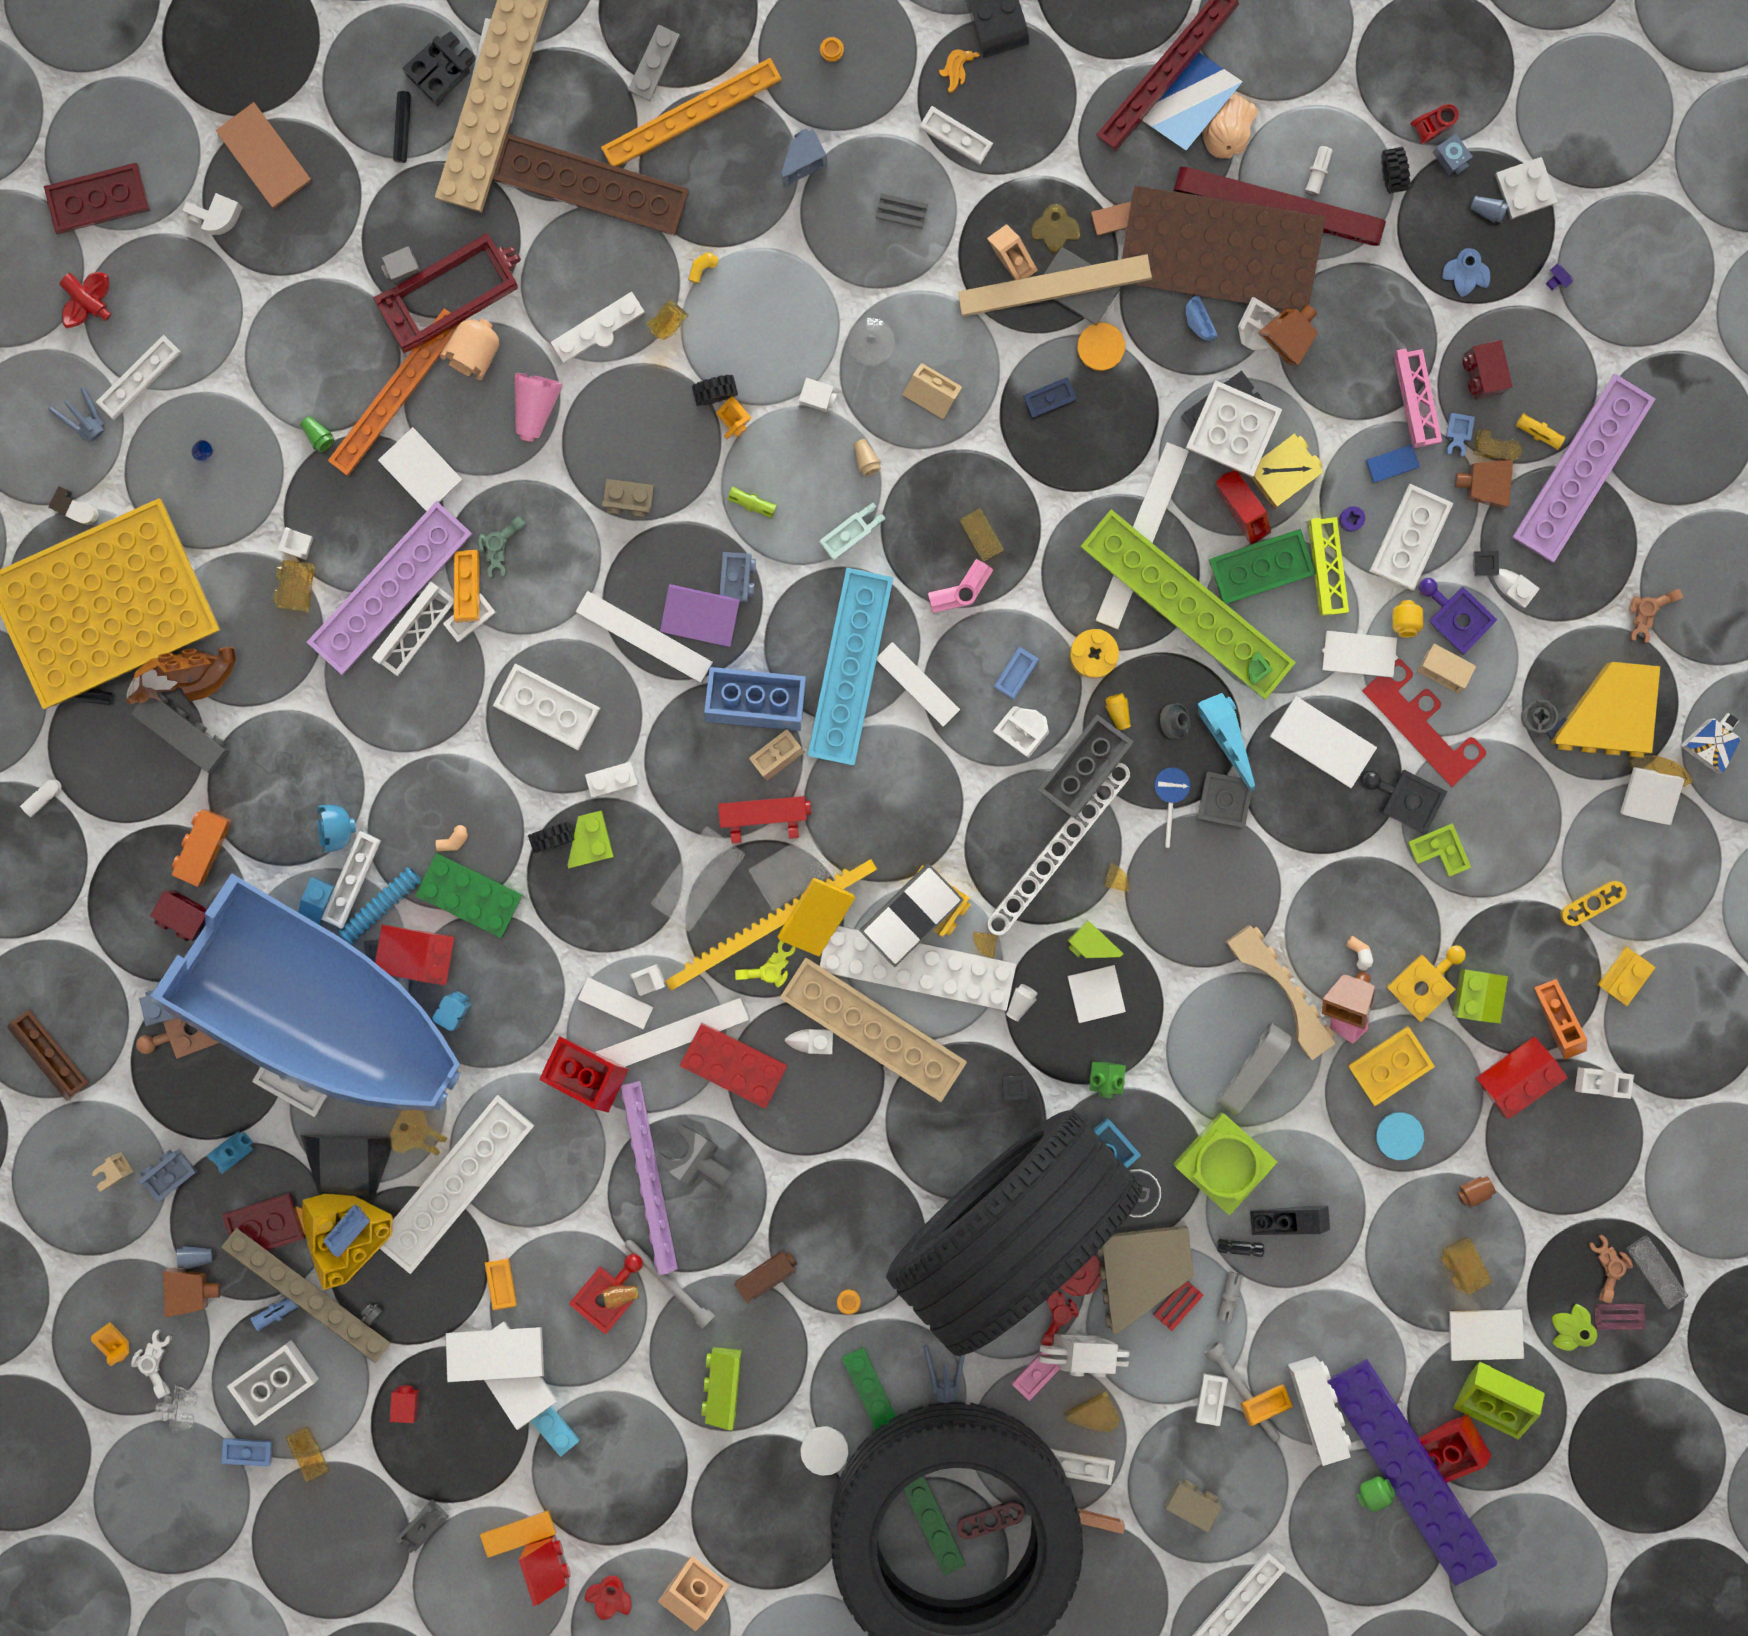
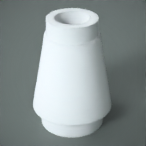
M1021 984L1019 988H1015L1006 1015L1015 1021H1019L1036 1001L1037 992L1024 984Z

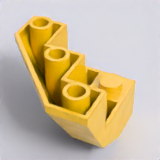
M322 1194L303 1200L302 1218L307 1245L323 1290L346 1284L392 1236V1215L355 1196ZM355 1204L363 1210L370 1222L346 1250L337 1257L332 1254L323 1240Z

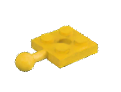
M1457 945L1450 947L1446 953L1447 958L1436 968L1422 954L1419 955L1387 986L1419 1022H1422L1456 990L1442 974L1453 964L1458 965L1465 960L1466 953L1462 947ZM1420 981L1425 982L1428 987L1426 993L1418 995L1414 991L1416 983Z

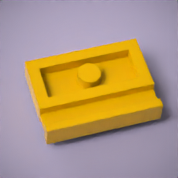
M1625 946L1597 985L1623 1005L1628 1006L1656 967Z

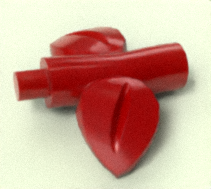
M103 272L91 273L86 277L83 285L71 273L62 278L59 285L71 297L62 309V323L65 328L81 325L88 318L89 313L94 317L100 316L104 321L111 317V313L106 310L107 305L101 301L109 291V277Z

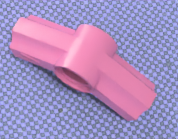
M976 559L959 586L929 592L932 613L972 605L992 574L993 569ZM962 589L970 590L972 592V599L962 601L959 598V592Z

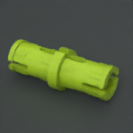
M732 486L727 501L745 507L746 511L757 512L769 519H772L777 507L776 504L759 498L755 493L752 495Z

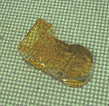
M1481 429L1478 431L1473 455L1497 461H1515L1521 456L1522 446L1517 440H1499L1491 438V430Z

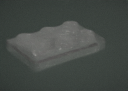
M808 833L749 869L750 874L773 911L804 893L813 877L824 881L835 874L811 833Z

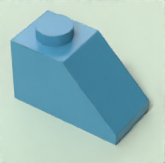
M311 877L301 898L298 913L321 926L323 922L321 919L336 885L318 877Z

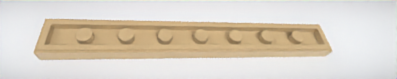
M1148 254L959 291L958 295L961 313L964 317L1152 280Z

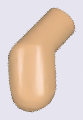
M458 825L454 828V832L449 839L436 840L437 852L460 849L468 837L466 827Z

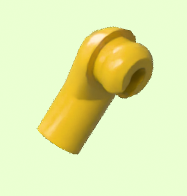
M706 252L696 258L692 263L688 281L699 284L703 270L708 267L715 268L718 265V257L710 252Z

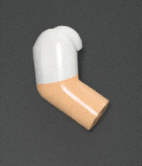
M1351 936L1346 946L1357 952L1359 960L1356 965L1358 969L1366 971L1373 964L1370 947Z

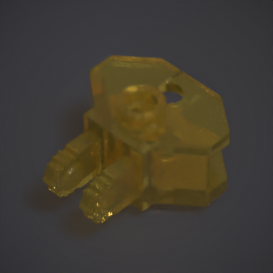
M423 1110L401 1111L390 1132L392 1149L399 1153H404L416 1147L438 1156L440 1153L438 1148L428 1145L424 1141L428 1134L440 1142H446L447 1137L432 1130L431 1126L427 1125L425 1111ZM402 1123L408 1125L409 1128L406 1131L400 1129Z

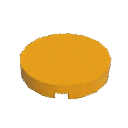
M1099 322L1097 326L1092 324L1083 330L1078 339V355L1084 365L1092 370H1109L1116 366L1124 355L1125 341L1123 335L1115 326L1109 323Z

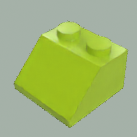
M1460 968L1452 1016L1501 1024L1508 976Z

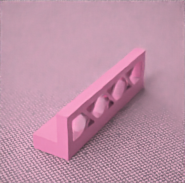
M1406 349L1397 350L1393 357L1412 447L1419 448L1442 443L1423 349L1407 352ZM1418 357L1420 367L1416 372L1411 370L1408 358ZM1415 378L1424 383L1425 390L1421 395L1415 392L1413 383ZM1420 401L1429 407L1430 413L1426 418L1420 415L1418 406ZM1424 425L1434 430L1435 438L1425 439Z

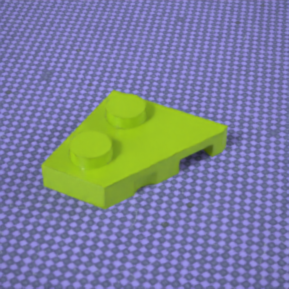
M602 810L578 816L574 833L575 840L572 842L568 868L614 857Z

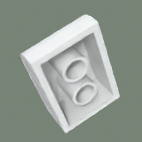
M290 1340L230 1383L227 1388L255 1426L312 1386L319 1378L293 1341Z

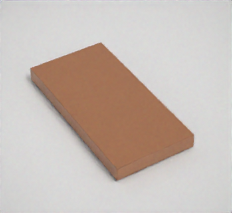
M254 102L215 130L273 209L312 181Z

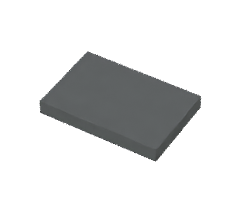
M1061 247L1044 275L1090 266L1091 264ZM1122 286L1053 300L1097 326Z

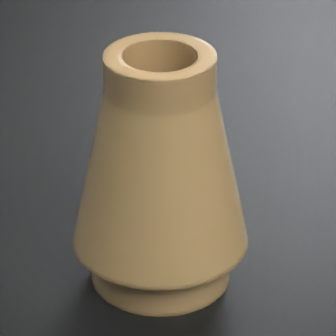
M861 439L855 442L853 447L859 472L864 477L879 472L881 470V461L868 445L867 440Z

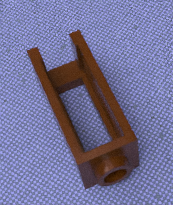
M783 1249L737 1279L734 1285L748 1305L752 1297L754 1299L758 1298L790 1277L791 1271L795 1274L797 1270L795 1266L798 1264L791 1253L786 1254Z

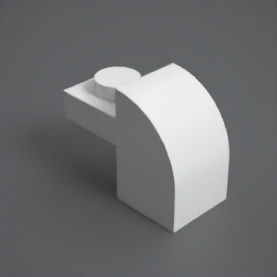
M215 193L208 211L188 202L185 203L182 211L189 216L188 220L199 225L203 222L201 229L205 233L221 235L234 227L243 207L238 202Z
M1578 1067L1575 1091L1631 1099L1634 1075Z

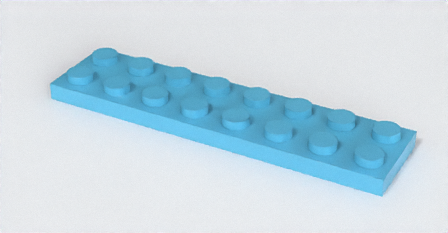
M846 568L807 756L855 766L894 577Z

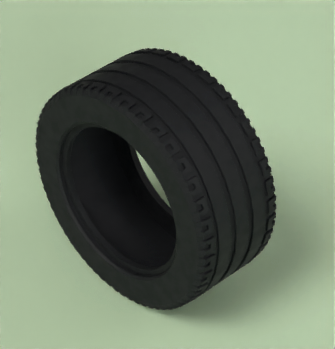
M1073 1109L1050 1117L984 1168L910 1239L888 1269L886 1279L893 1289H897V1293L908 1306H913V1311L924 1324L930 1325L932 1333L954 1356L969 1354L984 1347L1041 1305L1102 1248L1125 1222L1140 1198L1143 1188L1135 1176L1119 1159H1115V1154L1102 1140H1098V1135L1086 1122H1083L1084 1119Z
M961 1401L949 1402V1404H944V1402L928 1404V1407L924 1408L923 1405L918 1406V1408L908 1410L906 1414H898V1416L889 1419V1423L886 1425L883 1423L878 1429H875L871 1434L872 1436L870 1438L867 1437L859 1445L857 1452L853 1453L846 1464L845 1471L842 1472L832 1503L830 1521L832 1565L840 1594L843 1596L844 1603L850 1614L854 1615L856 1623L864 1632H868V1636H1047L1049 1631L1056 1626L1057 1619L1060 1620L1063 1613L1067 1610L1068 1601H1071L1077 1588L1076 1581H1079L1081 1560H1083V1531L1078 1507L1065 1471L1048 1445L1032 1429L1025 1427V1424L1015 1419V1417L1011 1415L1008 1417L1005 1412L992 1407L988 1409L982 1404L970 1402V1405ZM951 1468L973 1469L1000 1479L1019 1495L1031 1514V1532L1028 1546L1016 1569L1006 1580L992 1590L979 1596L961 1600L933 1598L910 1588L892 1572L878 1546V1534L882 1520L897 1495L920 1477Z

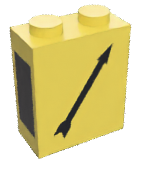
M1295 433L1262 457L1254 476L1250 477L1274 509L1323 473L1321 461L1317 456H1311L1307 450L1308 444L1301 436L1297 437Z

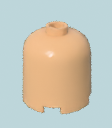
M481 318L479 321L473 319L462 321L442 350L440 358L445 360L447 357L451 360L449 366L468 377L473 373L477 375V380H482L499 348V338L495 331L492 330L493 325Z

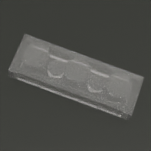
M1647 1235L1626 1248L1667 1309L1672 1308L1688 1297V1294Z

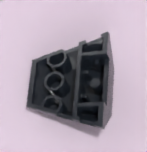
M300 1135L319 1195L355 1196L373 1205L397 1136L343 1137Z

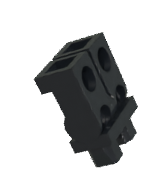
M451 31L442 38L437 35L432 40L433 42L429 43L402 68L405 75L437 107L444 101L443 98L470 73L469 67L476 60L475 55L467 47L458 56L452 51L460 44V40Z

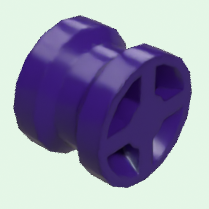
M1355 506L1348 507L1339 516V524L1347 532L1358 530L1365 522L1363 510Z

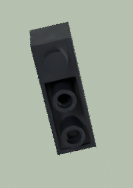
M1301 1206L1250 1211L1252 1235L1322 1234L1330 1230L1328 1206Z

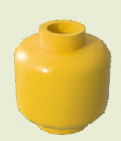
M1401 601L1400 605L1392 609V628L1400 637H1415L1423 629V608L1416 605L1414 601Z

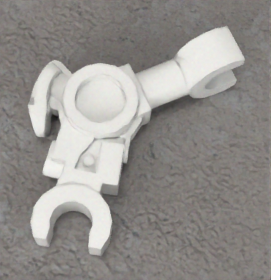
M160 1329L153 1333V1343H148L144 1355L141 1356L143 1353L142 1349L138 1350L131 1362L132 1367L138 1366L141 1373L145 1374L146 1377H150L158 1399L170 1393L168 1386L162 1381L158 1371L160 1370L159 1362L166 1351L163 1347L172 1340V1336L169 1335L164 1342L160 1341Z

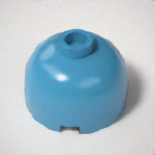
M338 805L317 806V813H321L322 816L321 820H317L320 846H324L322 852H334L343 849L350 842L351 833L356 832L354 818L350 819L347 811Z

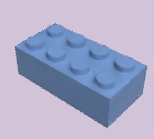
M710 667L704 711L705 722L801 731L806 676Z

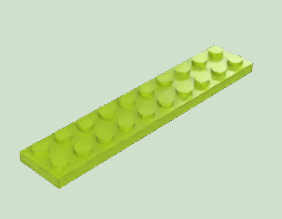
M1112 509L1109 510L1080 546L1082 550L1264 700L1268 698L1296 663ZM1259 651L1273 671L1255 685H1252L1248 676V665L1252 656Z

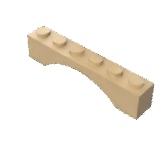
M1248 925L1225 941V943L1239 962L1263 970L1283 989L1294 1013L1295 1040L1307 1057L1313 1060L1336 1044L1332 1039L1335 1034L1327 1024L1323 1026L1318 1020L1321 1017L1320 1013L1314 1005L1308 1006L1304 1000L1307 997L1305 992L1299 985L1295 987L1290 981L1293 976L1285 966L1281 968L1276 960L1279 957L1271 946L1267 948L1262 942L1265 937L1257 927L1253 929L1252 926Z

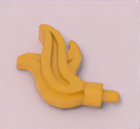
M956 49L950 53L945 68L939 70V74L942 77H950L949 93H953L957 89L959 78L961 79V85L964 84L966 74L963 64L966 61L973 60L974 57H979V52L973 53L972 50L963 51Z

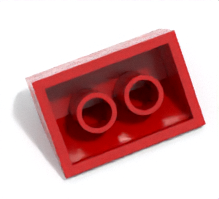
M1534 1036L1475 1078L1504 1118L1510 1119L1568 1077L1554 1057Z

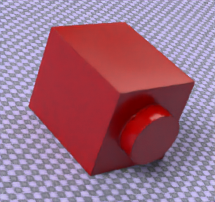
M401 1385L398 1386V1389H394L391 1393L390 1422L414 1423L418 1419L419 1390H413V1386Z

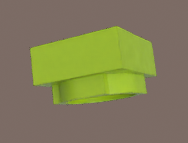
M1220 1111L1173 1165L1230 1216L1278 1161Z

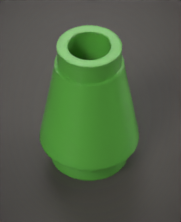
M311 416L306 417L300 423L313 449L324 452L334 443L332 433Z

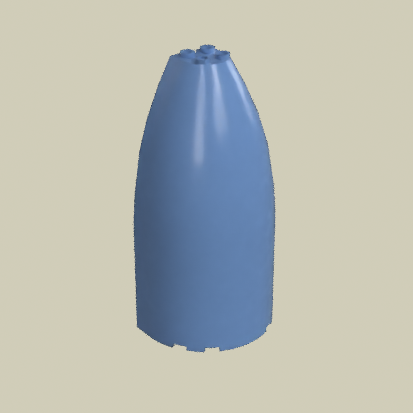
M231 873L205 913L206 926L186 956L182 958L177 955L151 994V1002L256 1065L288 1081L321 1094L365 1106L398 1110L433 1111L437 1109L439 1111L447 1099V1089L453 1090L459 1080L461 1073L458 1072L460 1064L424 1009L399 982L365 954L339 936Z

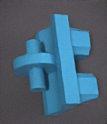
M238 1131L211 1151L207 1158L213 1161L218 1167L219 1172L223 1174L254 1150L250 1146L253 1142L246 1133L240 1134Z

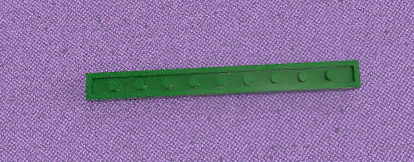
M864 1347L843 1356V1362L874 1428L878 1429L883 1423L886 1425L889 1423V1419L896 1417ZM920 1477L904 1488V1492L945 1576L966 1566L925 1477Z

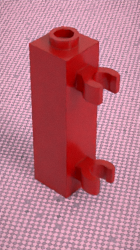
M805 796L718 804L720 828L730 827L731 844L742 843L740 826L788 822L789 839L799 838L798 821L807 820V815H811L810 801L805 800Z

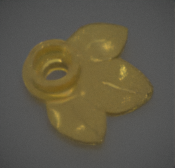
M1051 204L1046 207L1043 217L1037 219L1032 226V238H1044L1047 247L1053 253L1058 252L1063 247L1066 238L1078 240L1080 236L1078 223L1075 219L1067 216L1065 208L1059 204ZM1053 212H1058L1060 214V217L1057 221H1053L1051 219V215Z

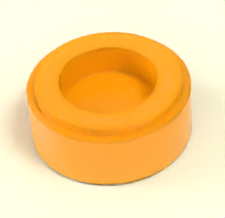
M847 1289L838 1295L837 1307L842 1313L851 1315L859 1310L861 1299L856 1291Z

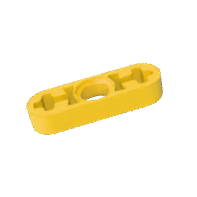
M1619 881L1605 883L1564 906L1560 913L1561 920L1569 926H1577L1621 902L1627 893L1625 885ZM1611 886L1614 888L1619 887L1618 897H1607L1608 903L1606 904L1604 897L1599 892L1602 891V894L1606 895L1612 891ZM1592 896L1597 897L1600 901V905L1596 910H1590L1587 906V901ZM1581 903L1587 915L1585 916L1584 912H1580L1575 916V921L1567 919V916L1570 914L1568 910L1577 911L1581 909L1578 905Z

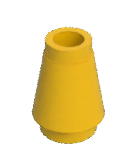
M1123 693L1105 698L1106 704L1104 706L1117 730L1129 728L1131 724L1128 699L1124 697Z

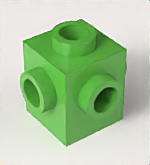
M1092 1062L1089 1091L1099 1092L1098 1097L1113 1098V1094H1123L1126 1065Z

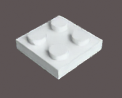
M1542 157L1495 174L1504 203L1508 204L1507 212L1510 220L1558 202Z

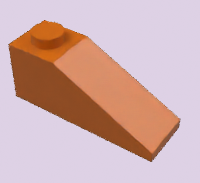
M1557 979L1534 987L1553 1038L1564 1060L1586 1052L1587 1038Z

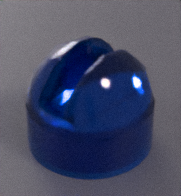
M199 440L193 445L191 453L197 461H205L213 454V449L207 441Z

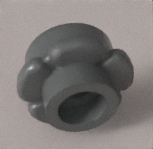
M369 1304L362 1311V1323L366 1322L371 1326L380 1317L383 1311L378 1307L379 1304L374 1306Z

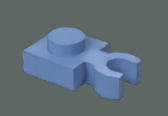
M1450 413L1445 438H1451L1452 443L1446 448L1447 455L1452 454L1453 447L1460 449L1459 457L1465 455L1466 447L1463 442L1471 441L1475 417Z

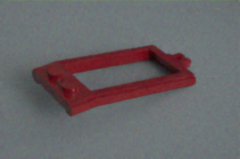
M486 233L399 285L373 297L376 306L402 352L406 353L429 342L517 290L518 285L510 272L515 268L514 265L521 261L519 255L516 254L515 248L510 247L504 250L503 247L497 249L489 234ZM484 250L503 283L419 331L401 298Z

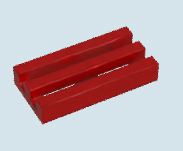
M1187 1281L1172 1292L1153 1315L1173 1331L1204 1295ZM1187 1286L1189 1290L1168 1314L1163 1317L1161 1314ZM1193 1293H1195L1196 1295L1192 1298V1300L1170 1323L1169 1320L1172 1318V1316L1179 1310V1308L1186 1302V1300Z

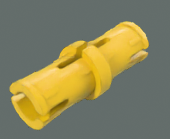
M1525 413L1521 415L1515 426L1533 435V439L1536 441L1540 439L1556 450L1561 447L1565 440L1564 435L1562 436L1548 428V424L1545 422L1541 424Z

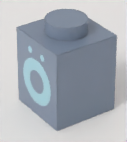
M1454 134L1437 146L1432 152L1448 175H1451L1453 172H1456L1457 175L1469 167L1468 162L1473 157L1457 134Z

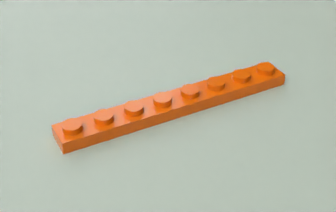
M444 308L433 323L447 316L450 312ZM459 324L409 353L328 461L347 476L351 474L438 360L442 350Z

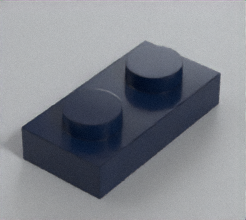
M1068 377L1023 395L1032 419L1077 400Z

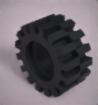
M1403 147L1383 150L1381 164L1387 192L1391 194L1409 190L1411 180L1409 178L1410 167L1407 162L1406 151Z
M733 375L712 377L691 386L697 406L719 403L738 395Z
M569 822L528 835L533 853L545 851L575 840Z

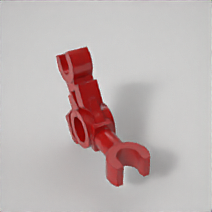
M1058 1290L1046 1299L1051 1311L1052 1322L1040 1341L1044 1346H1051L1054 1334L1058 1332L1060 1326L1068 1323L1072 1317L1079 1316L1076 1304L1069 1299L1070 1306L1066 1305L1063 1292L1058 1294Z

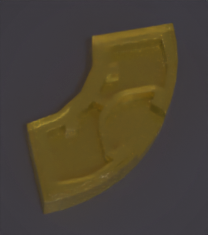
M1644 756V758L1636 757L1628 760L1632 771L1635 767L1654 770L1660 774L1678 776L1684 779L1683 787L1694 782L1682 766L1660 756Z

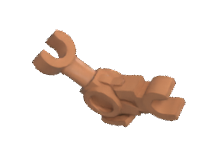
M1680 589L1673 590L1656 599L1655 597L1640 599L1638 596L1632 598L1629 612L1633 615L1635 610H1637L1633 624L1637 626L1630 634L1631 640H1636L1637 633L1642 632L1644 634L1643 642L1648 643L1650 640L1648 628H1652L1654 616L1660 610L1659 607L1682 599L1683 595Z
M1599 1235L1598 1238L1602 1242L1601 1246L1596 1248L1591 1242L1588 1243V1246L1592 1251L1599 1253L1596 1257L1605 1268V1275L1608 1276L1598 1300L1611 1304L1617 1279L1620 1280L1625 1274L1626 1268H1633V1265L1628 1255L1623 1252L1619 1253L1622 1259L1618 1258L1614 1248H1608L1606 1237Z

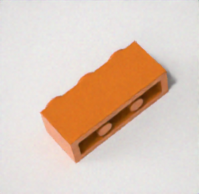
M201 809L200 812H196L191 822V825H193L191 833H187L182 841L181 847L184 848L181 855H177L172 863L171 868L174 870L171 875L197 887H203L232 821L207 809Z

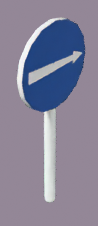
M1175 767L1166 768L1161 771L1154 783L1158 797L1168 802L1166 848L1170 847L1173 803L1183 800L1190 790V780L1187 774Z

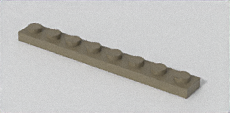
M236 1228L222 1245V1250L372 1362L376 1363L390 1345L389 1341L365 1323H362L358 1318Z

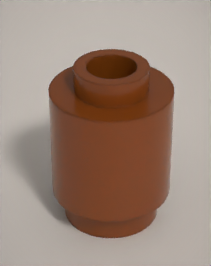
M1480 1176L1459 1187L1460 1192L1457 1194L1464 1206L1468 1205L1469 1208H1472L1491 1199V1195L1495 1194L1496 1191L1488 1176L1483 1178Z

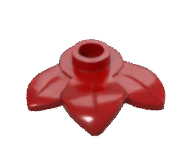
M608 1576L600 1584L590 1586L585 1594V1601L595 1603V1613L600 1620L610 1619L616 1611L628 1615L632 1607L630 1595L623 1591L624 1585L616 1576ZM612 1587L615 1591H611L608 1588Z

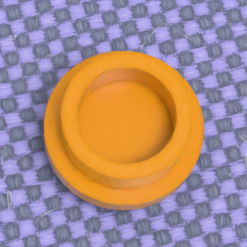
M826 38L820 45V54L826 61L835 62L844 53V46L838 38Z

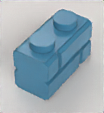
M459 991L444 996L439 1005L440 1008L436 1010L432 1017L433 1022L450 1031L459 1028L465 1019L464 1016L468 1014L472 1006L468 1001L469 997Z

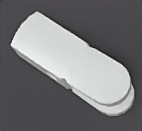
M55 779L47 781L20 807L28 816L33 817L49 800L60 792L61 783Z

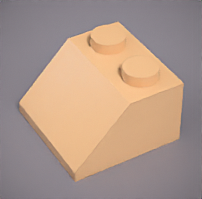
M691 1556L668 1585L658 1602L694 1631H697L708 1620L730 1585Z

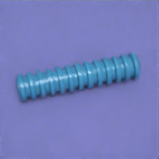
M406 867L405 872L399 874V878L395 877L393 883H388V888L384 887L382 893H377V898L373 897L371 903L367 902L366 907L360 909V913L356 912L354 914L355 917H351L349 919L350 922H346L343 929L338 928L339 935L347 943L353 945L355 943L354 940L360 939L359 935H364L366 929L370 930V925H375L377 919L381 920L382 915L388 913V909L392 910L394 908L393 905L399 903V899L403 900L405 894H410V889L414 890L416 884H421L420 877L411 868Z

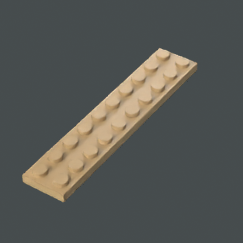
M497 0L435 194L437 200L482 213L549 0Z

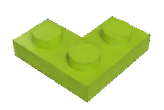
M1453 823L1407 842L1416 864L1439 855L1448 877L1472 868Z

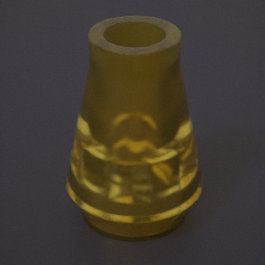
M636 1285L608 1286V1289L602 1290L607 1309L613 1308L614 1310L633 1300L639 1299Z

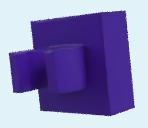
M1557 263L1550 269L1554 276L1546 285L1553 291L1560 283L1567 288L1574 279Z

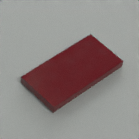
M137 163L43 186L56 234L150 211Z

